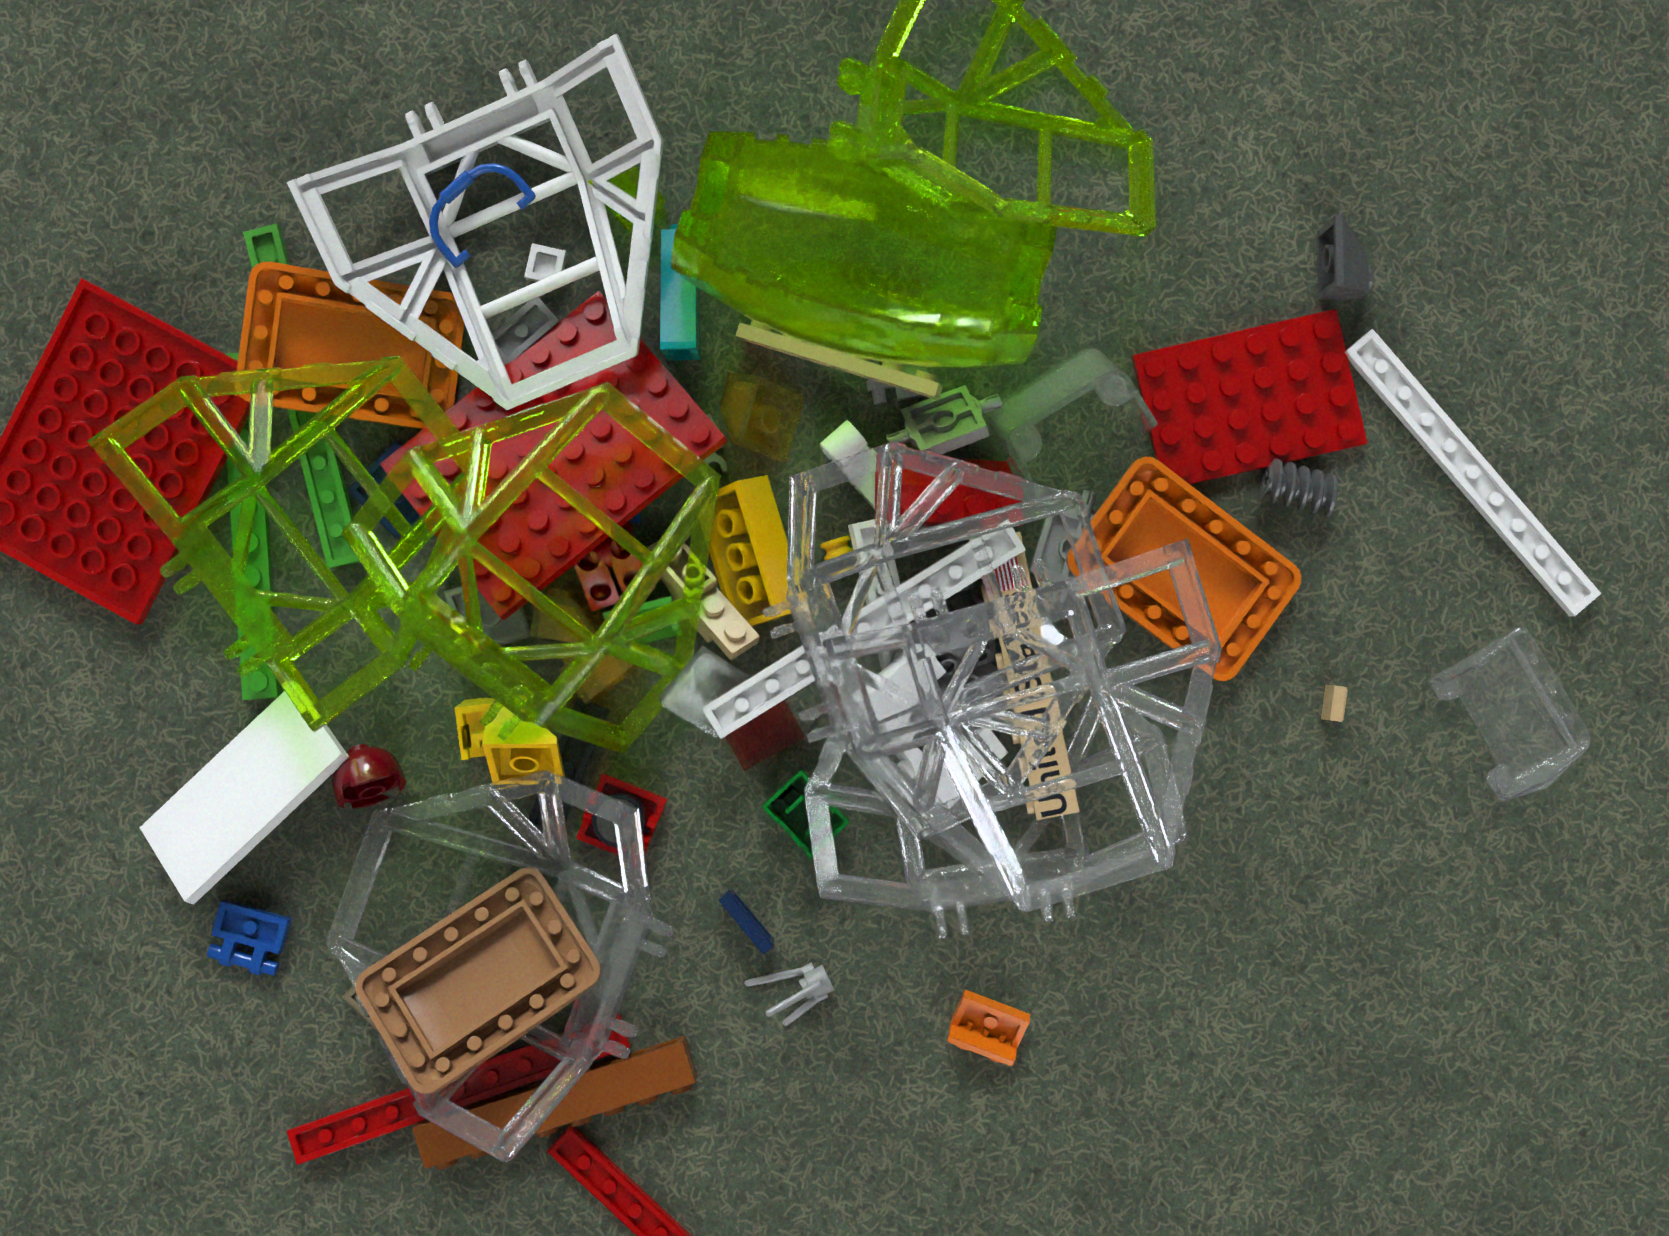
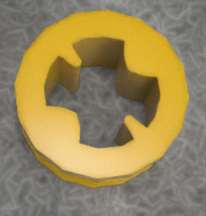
M849 535L820 544L821 549L826 551L825 561L854 553L853 548L848 546Z

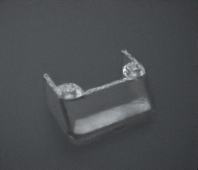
M1090 347L1077 352L1001 399L1002 408L984 414V421L990 437L1004 460L1007 461L1012 473L1031 503L1043 495L1025 466L1027 462L1034 459L1040 453L1042 448L1041 436L1034 426L1036 423L1094 389L1104 404L1112 407L1124 404L1142 434L1147 433L1158 425L1130 377L1099 349Z

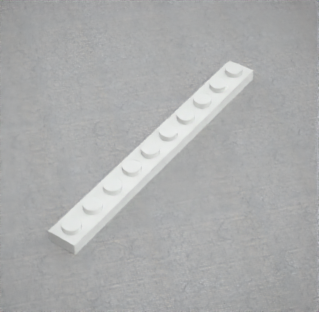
M1373 329L1368 331L1344 352L1348 357V361L1569 617L1576 616L1601 594Z
M1008 519L1003 520L702 707V710L720 739L1025 551L1024 545Z

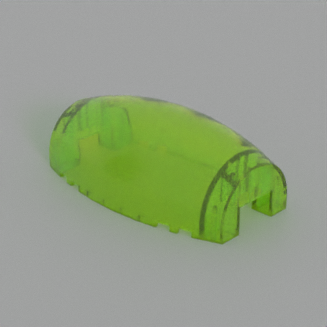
M709 131L701 154L697 186L689 210L683 209L674 235L671 269L710 297L751 320L795 339L838 353L885 363L929 368H985L1019 365L1026 362L1038 336L1043 306L1037 305L1041 281L1053 254L1058 226L1036 215L1020 204L1014 210L996 201L998 194L987 189L983 195L965 187L967 180L890 153L817 138H811L810 144L789 142V135L777 134L776 141L755 139V132Z

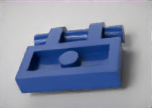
M227 899L222 900L211 935L223 938L224 942L222 946L211 944L207 951V957L219 960V964L231 967L234 964L248 968L249 973L259 976L262 973L275 976L280 963L268 960L267 954L268 951L276 954L283 952L292 918ZM238 943L255 947L253 955L238 951Z

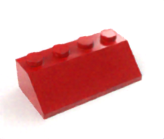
M875 454V525L989 530L1003 520L1008 519L1013 528L1022 526V490L1007 461L934 457L923 461L921 456Z

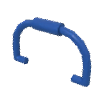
M496 163L478 165L468 172L465 170L439 193L440 198L432 207L429 219L430 233L438 250L453 267L458 268L471 255L465 249L456 257L446 246L439 234L438 219L440 211L446 203L450 204L475 181L474 178L482 173L489 172L503 174L518 186L525 196L516 204L523 210L535 199L536 195L526 182L509 167Z

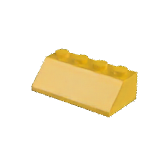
M768 475L739 480L694 499L721 593L751 627L808 609Z

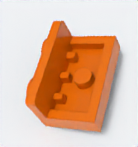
M965 989L950 1021L947 1041L962 1050H969L988 1057L994 1062L1013 1066L1016 1061L1017 1048L1030 1023L1031 1014Z

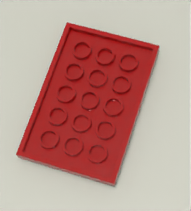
M1332 309L1134 354L1132 362L1155 459L1159 460L1191 485L1266 468L1274 459H1280L1283 464L1368 444L1348 357L1344 353L1346 348L1337 310Z

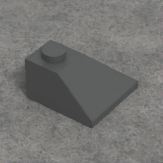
M1335 215L1317 231L1318 300H1360L1369 294V290L1373 287L1374 275L1373 270L1369 269L1368 257L1343 215Z

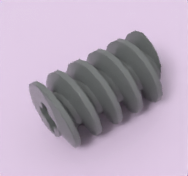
M1274 459L1263 474L1258 499L1261 501L1266 492H1269L1270 502L1275 504L1281 495L1284 496V507L1287 508L1293 499H1296L1298 511H1302L1307 503H1311V514L1314 515L1320 506H1323L1324 517L1328 518L1331 516L1337 500V476L1334 473H1328L1324 476L1323 472L1319 469L1313 470L1310 474L1307 466H1301L1297 470L1296 465L1292 462L1286 463L1283 467L1280 459Z

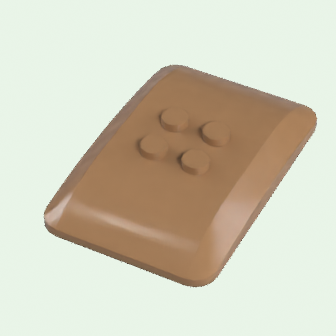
M525 867L508 876L364 970L356 980L355 990L411 1087L418 1093L428 1095L441 1090L588 991L599 981L601 966L544 876L537 869Z

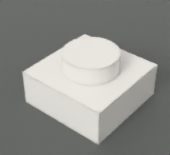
M532 243L524 275L525 279L538 282L563 271L568 253L565 250Z

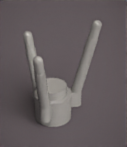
M812 962L801 968L759 976L744 982L745 986L749 987L804 975V978L799 980L803 990L766 1011V1016L770 1017L807 997L808 1001L782 1021L783 1026H788L815 1004L828 998V993L834 991L823 965L814 968Z

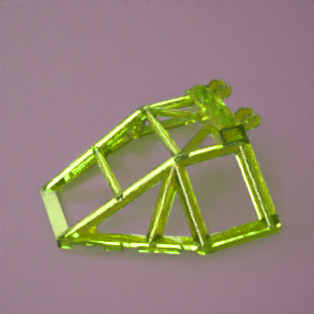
M926 0L898 1L868 65L860 60H856V58H852V56L843 57V60L840 61V72L837 75L838 87L841 90H845V93L849 95L860 94L856 126L851 123L848 124L843 119H838L837 121L834 120V123H831L829 127V135L831 137L829 136V140H827V149L840 160L851 159L860 169L871 172L881 179L888 177L951 215L1147 237L1156 228L1153 140L1142 128L1137 132L1105 98L1109 91L1093 74L1088 78L1074 64L1078 57L1041 17L1035 21L1024 9L1023 4L1026 0H990L998 6L957 91H954L899 56ZM1016 20L1041 49L988 77ZM1056 65L1101 116L1095 122L990 101ZM906 83L931 99L904 101ZM946 112L942 159L926 149L915 145L902 127L903 116ZM960 115L1039 131L1037 202L1011 198L1002 199L999 197V194L956 168ZM1052 134L1127 149L1129 211L1126 209L1122 213L1051 204Z
M400 356L381 357L382 360L331 364L330 362L305 364L303 367L290 369L274 367L223 372L217 376L197 377L196 375L181 376L87 440L179 550L180 553L161 567L160 572L164 578L173 576L188 563L193 568V571L176 582L173 586L174 591L179 595L186 593L202 580L244 634V636L224 650L223 654L226 658L230 660L238 657L251 645L257 651L255 655L238 667L237 672L241 677L247 676L265 662L299 711L301 717L314 733L407 665L489 471L488 466ZM390 382L462 471L413 526L408 523L335 430L338 425ZM347 384L348 388L271 452L274 391ZM251 393L248 447L210 397ZM185 406H188L242 476L181 518L124 448ZM323 438L402 537L350 594L265 487ZM257 500L334 599L257 590L245 575ZM242 503L232 558L208 526ZM441 529L421 579L419 581L387 586ZM410 604L396 636L376 610ZM269 605L321 611L324 613L292 635ZM354 618L382 654L319 700L293 662Z
M605 382L558 400L540 404L516 414L496 419L407 450L342 531V535L406 630L389 653L397 657L398 654H401L406 649L408 642L413 636L421 641L425 646L410 660L408 667L415 672L433 651L488 693L495 701L479 720L485 727L496 718L497 713L503 706L506 707L514 715L499 730L497 736L503 741L507 739L522 720L624 754L690 678L721 475L610 383ZM601 409L696 486L652 552L547 467ZM559 421L484 499L491 444ZM468 451L462 498L460 500L433 462ZM415 478L454 533L409 587L372 530ZM536 478L643 563L595 635L477 542L486 530ZM692 532L683 597L634 617ZM473 558L579 642L503 648L483 632ZM457 564H459L466 618L434 594ZM679 622L674 656L637 640ZM607 655L662 675L620 725L563 707ZM575 657L552 685L521 662Z

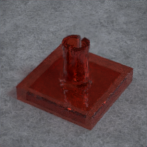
M783 700L725 737L745 771L803 739L805 735L787 702Z

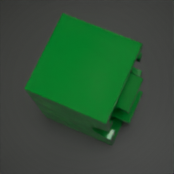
M803 768L799 769L762 806L773 820L805 851V854L810 859L850 823L849 817ZM789 786L794 787L778 804L776 803L775 799L779 798ZM828 826L831 827V831L822 836L817 844L812 842Z

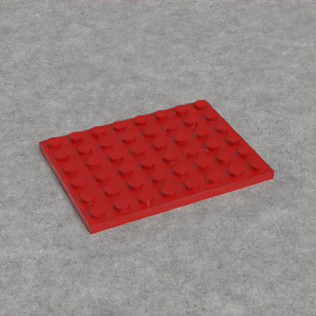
M81 278L0 438V551L136 625H142L255 405L244 401L236 391L235 379L238 360L94 283Z
M600 291L596 292L514 361L506 364L505 368L511 383H517L616 341L617 338L614 333L607 299ZM640 339L637 356L509 410L504 409L493 401L494 398L479 387H476L382 461L380 465L497 615L505 621L724 445L727 439Z

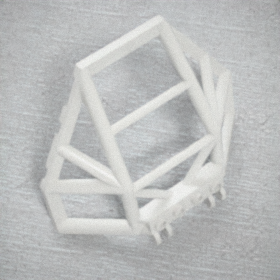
M614 34L608 39L597 43L595 47L538 83L530 64L525 59L518 64L519 71L527 85L526 88L518 91L512 74L505 68L499 71V76L507 93L506 97L444 124L434 102H430L424 105L433 130L425 133L420 118L412 110L406 113L405 117L413 134V139L287 182L334 285L345 293L354 296L365 304L367 309L408 339L424 347L432 353L431 355L451 370L457 371L494 398L493 401L506 410L628 360L639 353L664 141L618 34ZM607 67L637 139L592 164L563 94ZM551 121L566 156L521 138L518 135ZM501 144L567 172L531 188L536 197L529 205L578 184L596 256L481 306L464 263L458 268L453 267L438 250L431 237L429 219L432 207L437 200L426 175L435 173L460 161L455 176L456 179L465 170L468 172L473 169L479 152ZM641 163L636 199L609 181ZM399 168L429 236L353 264L321 194ZM464 190L450 204L446 203L443 213L440 211L438 228L441 238L457 257L460 252L455 242V237L521 209L516 203L525 196L522 192L455 222L465 193ZM605 204L633 223L626 284ZM422 262L401 305L368 283ZM443 270L479 359L477 361L418 319ZM600 271L617 340L512 384L486 319Z

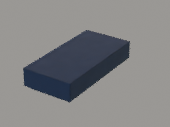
M729 888L720 896L718 901L764 955L773 947L774 938L736 892Z

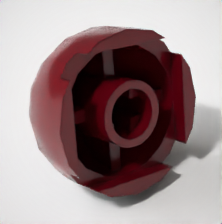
M366 744L350 748L347 752L349 758L333 773L331 779L333 793L339 807L344 808V803H351L352 809L369 807L385 801L389 797L382 793L397 786L400 792L407 783L403 770L393 754L388 750L378 747H368Z

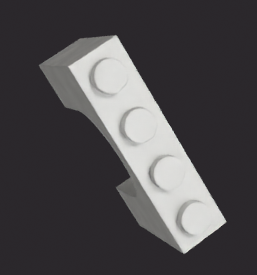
M912 643L852 696L851 699L857 705L855 712L866 725H872L879 735L876 736V739L880 745L889 753L893 751L900 760L897 765L902 773L911 780L914 778L921 787L918 790L920 796L930 806L937 805L948 809L995 766L1008 751L988 726L975 723L941 752L927 755L915 745L909 731V715L912 706L930 686L946 673V670L926 644Z

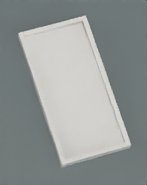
M291 684L155 812L140 829L183 900L194 905L332 775L349 756L304 692L298 686Z

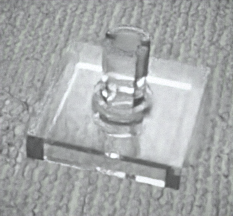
M702 646L659 696V701L662 706L716 738L718 734L702 710V707L751 676Z

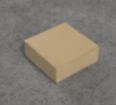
M1325 685L1321 719L1338 722L1344 720L1347 687Z

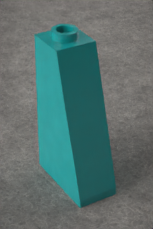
M673 224L670 225V229H661L660 350L667 361L701 360L699 236L697 230L691 229L690 225Z

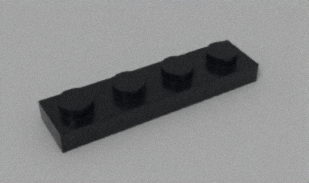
M576 697L558 743L566 778L565 784L541 785L525 828L554 840L560 839L611 711L610 709Z

